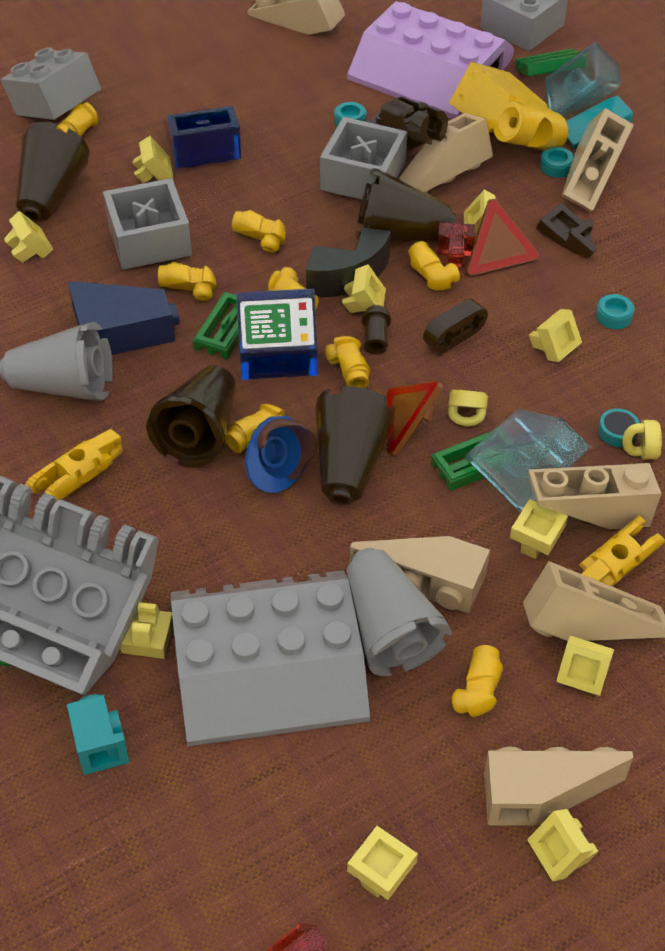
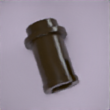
M373 305L368 307L362 315V323L365 326L364 349L370 354L378 355L386 352L388 348L387 327L391 324V315L385 307Z

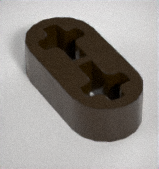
M474 299L464 300L434 318L424 331L423 341L437 353H444L475 335L487 321L488 311Z

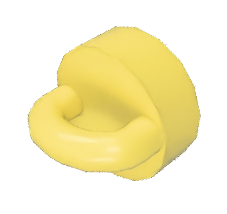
M450 391L448 416L458 425L466 427L476 426L485 418L488 395L484 392ZM458 407L476 408V415L472 417L461 416L458 414Z
M642 420L641 423L633 424L626 429L622 438V444L627 454L636 457L641 456L643 460L658 459L660 457L662 435L660 423L657 420ZM637 433H640V447H634L632 443L633 436Z

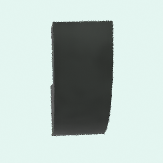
M363 227L356 251L313 245L306 267V289L317 297L345 295L347 293L344 287L346 284L354 281L355 269L365 265H369L376 276L379 277L390 258L391 231Z

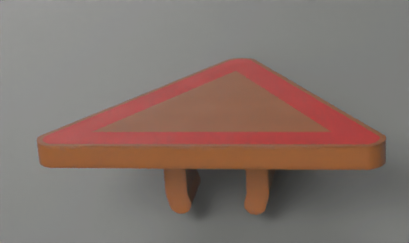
M489 199L487 201L466 268V273L470 276L534 261L540 256L537 249L496 199Z
M436 380L388 389L386 393L387 406L391 408L393 404L395 407V420L388 434L389 454L397 456L421 420L430 422L434 410L432 403L443 387L441 382Z

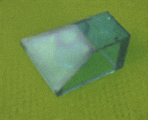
M595 41L545 78L548 108L565 116L597 102L605 95H610L622 84L619 64Z
M517 409L469 451L465 458L522 512L529 499L536 501L528 477L529 469L574 467L591 446L562 418Z

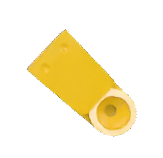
M471 61L449 101L450 105L462 113L466 112L485 118L488 132L494 133L497 139L502 142L544 151L551 147H562L568 137V125L565 118L561 114L550 110L541 98L507 71Z

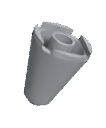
M95 322L84 323L6 351L4 358L0 361V375L14 389L92 401L103 400L110 392L103 391L105 382H111L113 377L110 344L107 338L100 339L96 331L102 330L99 324Z
M366 548L357 552L351 558L346 571L365 660L369 669L374 675L390 676L392 675L389 669L391 667L402 665L406 672L429 661L446 646L443 639L445 634L452 635V630L447 620L384 550Z

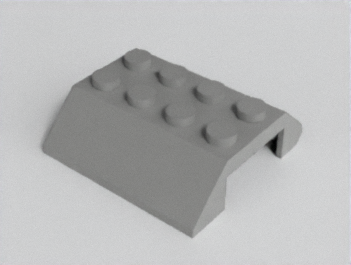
M0 476V661L85 696L116 659L121 644L138 610V603L142 601L152 579L159 539L140 530L135 534V528L124 524L116 535L113 551L106 549L110 530V518L102 515L96 517L95 512L61 499L56 501L54 496L44 493L39 498L35 506L34 517L31 519L29 518L31 487L23 484L17 485L16 481Z
M343 570L326 572L324 577H320L319 573L310 574L309 580L294 583L292 577L282 578L280 583H277L276 579L239 583V588H233V584L223 585V591L208 594L206 588L196 589V593L190 594L189 590L171 592L172 617L187 747L370 721L364 653L349 579Z

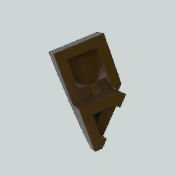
M562 203L543 216L536 226V229L546 237L573 253L590 258L596 250V244L592 243L591 236L593 228L592 219L581 220Z

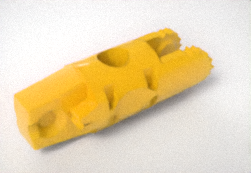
M109 429L90 440L81 442L28 478L25 485L31 487L32 493L39 494L44 489H47L44 492L54 496L56 501L64 499L102 473L113 463V460L122 453L121 436L112 429Z
M638 515L580 563L579 566L584 570L581 574L613 587L626 574L663 545L665 539L657 533L647 539L640 547L632 536H635L642 530L646 521Z

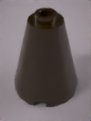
M52 122L31 124L27 127L22 137L16 207L18 211L22 212L33 222L44 221L50 218L86 167L90 155V149L83 138L69 128L67 133L57 130V124Z
M372 168L369 175L376 176L374 183H366L357 221L363 223L364 228L391 231L390 240H443L445 234L451 235L456 219V214L451 213V205L380 169ZM356 230V238L360 239L361 231Z
M212 365L205 367L155 403L147 419L146 429L149 440L160 454L166 457L169 453L179 459L177 464L185 467H201L215 460L224 446L236 390V382L232 374L220 366Z
M341 386L340 393L329 395L330 389H327L317 397L315 412L322 493L332 503L350 505L353 501L359 500L364 493L394 423L395 407L392 404L391 408H389L385 404L386 397L375 391L360 387Z

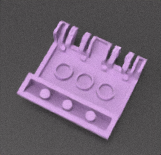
M395 1L364 31L349 68L347 79L395 98L406 96L417 102H425L429 106L443 110L448 118L454 119L463 113L450 105L449 101L471 61L490 66L495 61L499 63L498 69L504 70L512 60L514 47L505 39L496 37L489 32H482L465 26L461 22H454L440 17L433 12H426L414 8L407 3Z

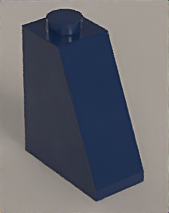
M77 281L68 283L77 325L90 322L99 324L102 330L96 331L100 339H108L111 355L175 341L174 326L180 325L176 304L168 303L164 289Z

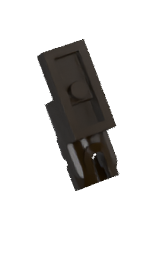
M406 96L398 97L383 104L381 112H378L374 118L365 121L407 131L406 152L424 143L432 145V139L441 141L448 128V118L443 110L429 106L425 102H417Z

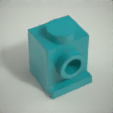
M92 694L83 697L77 702L67 704L83 775L130 763L118 711L108 712L104 695Z

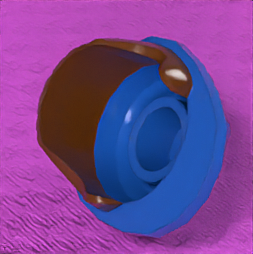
M272 416L261 422L257 429L253 431L244 462L247 477L252 485L262 492L278 493L289 488L301 477L307 469L308 463L317 453L315 435L304 424L297 422L289 416Z

